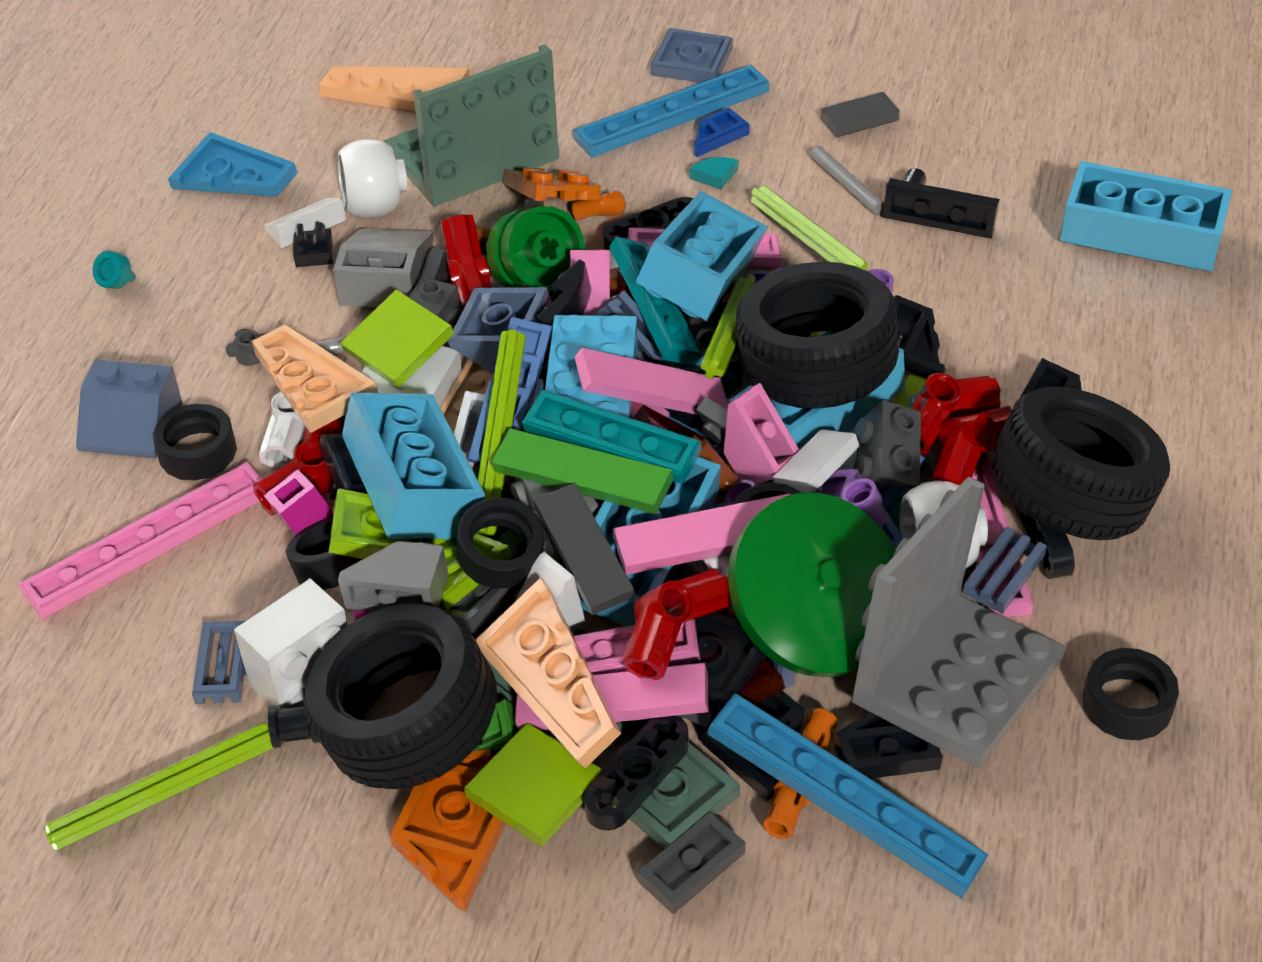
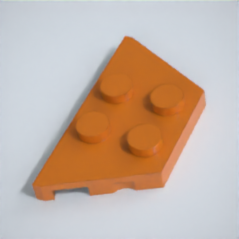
M523 167V171L504 169L503 184L535 201H546L547 197L560 198V200L564 201L600 200L601 185L590 181V175L580 174L578 170L558 169V174L545 172V169Z
M491 749L472 751L458 766L441 777L422 785L414 786L390 833L392 846L447 899L463 911H466L506 823L465 796L464 787L494 757L491 756Z

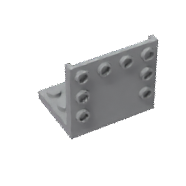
M967 477L955 491L949 490L944 495L939 509L933 515L928 513L923 517L917 532L910 540L904 538L899 543L893 558L887 565L880 564L873 572L868 589L873 592L872 599L862 618V626L866 627L865 635L855 654V660L859 662L852 703L980 768L1062 661L1066 646L960 596L985 487L984 483Z

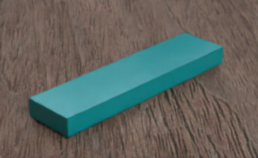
M616 237L609 248L663 360L696 365L703 355L698 349L678 305L665 298L652 296L646 291L645 287L636 283V279L650 251L647 243Z
M541 390L522 421L524 431L534 435L671 469L673 481L684 484L702 451L701 441L545 390Z

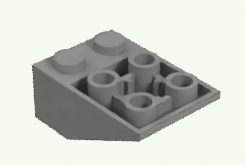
M359 229L341 245L333 268L339 306L378 307L396 289L409 297L420 280L435 236L434 231Z

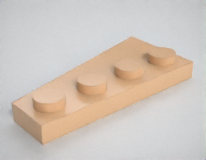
M331 66L318 87L320 97L415 112L413 91L420 89L424 93L470 76L469 67Z
M283 325L252 341L256 357L310 433L346 415L351 393H379L375 381L287 325Z
M540 577L475 641L485 658L570 754L586 768L621 732L549 586Z

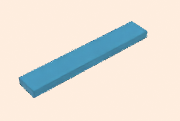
M748 65L573 130L574 140L592 158L769 92V81L752 65Z
M736 693L709 726L707 732L709 736L961 899L989 855Z

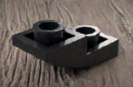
M580 259L567 271L561 273L552 284L556 299L545 306L541 314L537 316L538 323L552 326L553 330L554 315H583L592 288L586 264ZM551 333V336H550V340H549L548 346H551L552 333Z

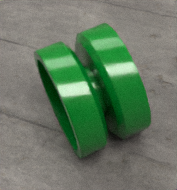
M538 206L515 210L502 216L492 227L486 243L487 262L493 276L505 288L547 287L548 292L554 291L552 284L558 279L560 274L570 268V250H585V239L578 223L567 212L556 207Z

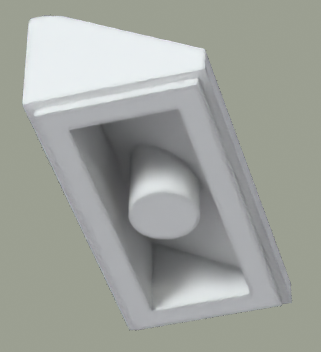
M327 197L263 226L265 231L283 248L294 243V232H296L298 224H303L304 231L317 230V222H322L325 225V229L345 221L343 201L340 198Z

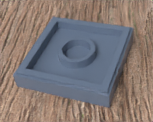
M669 28L651 63V75L699 83L721 75L733 49V38Z

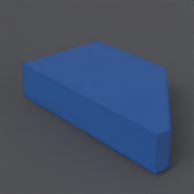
M729 107L701 119L697 139L694 142V156L699 157L749 135L750 124Z

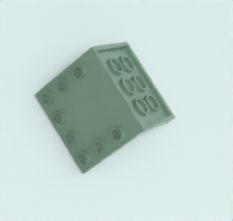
M545 44L538 46V52L424 93L420 89L413 91L418 128L402 132L395 137L384 140V142L392 147L395 159H403L407 177L433 207L503 181L504 169L523 171V167L537 168L559 159L552 51Z

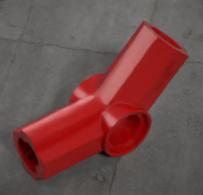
M465 214L441 220L448 256L446 267L449 284L458 286L460 308L463 310L474 288H491L489 269L485 255H481L473 215Z
M945 373L930 375L911 406V409L918 410L921 413L920 454L926 455L939 434L940 426L944 420L968 416L1000 407L1001 388L996 378L980 376L954 379Z
M1002 406L968 416L944 420L939 431V440L943 450L931 481H949L961 485L967 477L972 478L981 453L989 452L995 447L1007 418L1012 411L1011 407Z
M338 418L312 433L305 427L302 444L294 452L295 460L252 485L255 496L267 513L271 516L277 514L264 495L297 469L316 487L321 495L331 492L334 480L320 451L319 442L321 435L342 434L344 427L342 418Z
M713 569L679 581H668L639 597L634 607L636 624L622 661L627 667L626 670L639 678H650L655 681L663 678L681 625L730 606L727 576H723L717 569Z

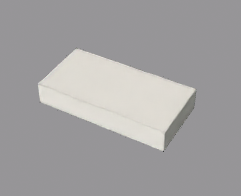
M820 430L772 477L774 483L786 484L802 493H814L857 450L859 443L856 433Z

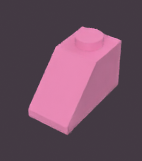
M759 383L728 404L724 455L739 477V480H751L756 485L772 480V477L799 451V448L761 383Z

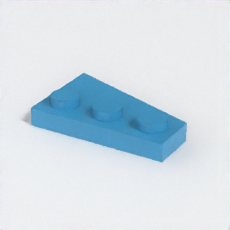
M209 132L173 172L168 181L172 189L278 197L298 171L294 162Z

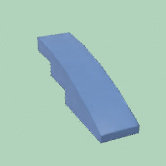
M511 317L507 331L510 329L517 330L525 334L526 337L512 429L524 431L522 421L531 408L552 333V326ZM494 374L492 380H489L468 457L469 462L477 464L481 462Z

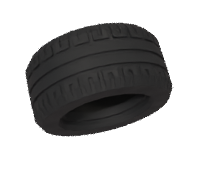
M811 262L782 268L766 275L755 283L745 294L736 311L737 340L742 372L752 386L761 383L769 399L777 403L796 408L811 409L836 407L851 403L869 395L882 385L896 366L899 348L895 298L880 279L859 267L838 262ZM820 331H833V332H837V333H834V334H831V335H828V336H817V337H799V336H798V335H802V334H805V333H808V332H820Z
M1060 386L1043 387L1033 390L1017 400L991 455L992 469L1000 489L1024 513L1062 533L1083 539L1100 541L1118 539L1135 532L1144 524L1169 478L1171 469L1165 444L1159 435L1133 412L1097 394Z
M398 604L381 608L360 617L342 629L328 642L316 658L308 676L304 695L305 716L311 729L341 772L352 781L374 788L403 789L419 786L441 777L458 766L477 747L487 732L495 711L497 684L494 673L470 630L459 617L445 609L430 605ZM426 671L439 672L435 683L416 703L393 716L373 721L363 720L369 706L386 688L407 676Z

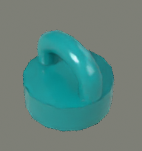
M109 250L103 251L94 260L92 268L93 277L101 287L120 289L128 281H134L136 278L135 273L131 270L128 258L123 253Z

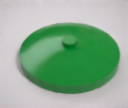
M809 492L782 497L770 503L753 516L743 527L733 545L728 567V584L736 616L752 642L774 662L791 671L813 677H835L858 670L859 662L855 660V654L864 638L866 627L862 626V618L868 605L871 603L873 594L868 589L869 581L878 565H887L893 558L896 549L879 524L863 510L848 501L828 494Z

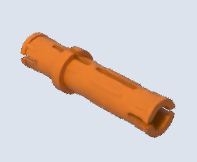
M814 708L813 712L810 710L801 735L826 750L830 738L837 727V718L828 710ZM777 780L774 785L775 798L767 817L764 819L763 827L768 834L775 838L788 839L789 836L792 837L802 808L810 804L811 801Z

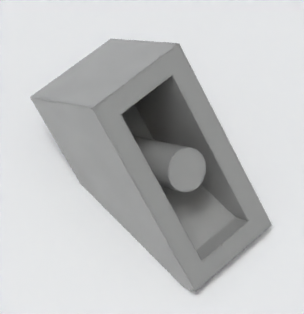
M397 541L341 571L338 582L345 609L374 612L381 608L398 604H425L439 608L449 576L444 548L440 545H431L424 542Z

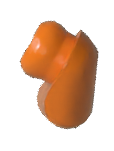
M610 191L600 195V200H580L572 203V211L576 220L592 216L617 217L626 208L624 195L619 191Z

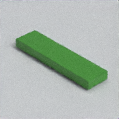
M511 428L508 430L491 462L494 472L558 489L576 483L582 495L657 514L673 481L671 469Z

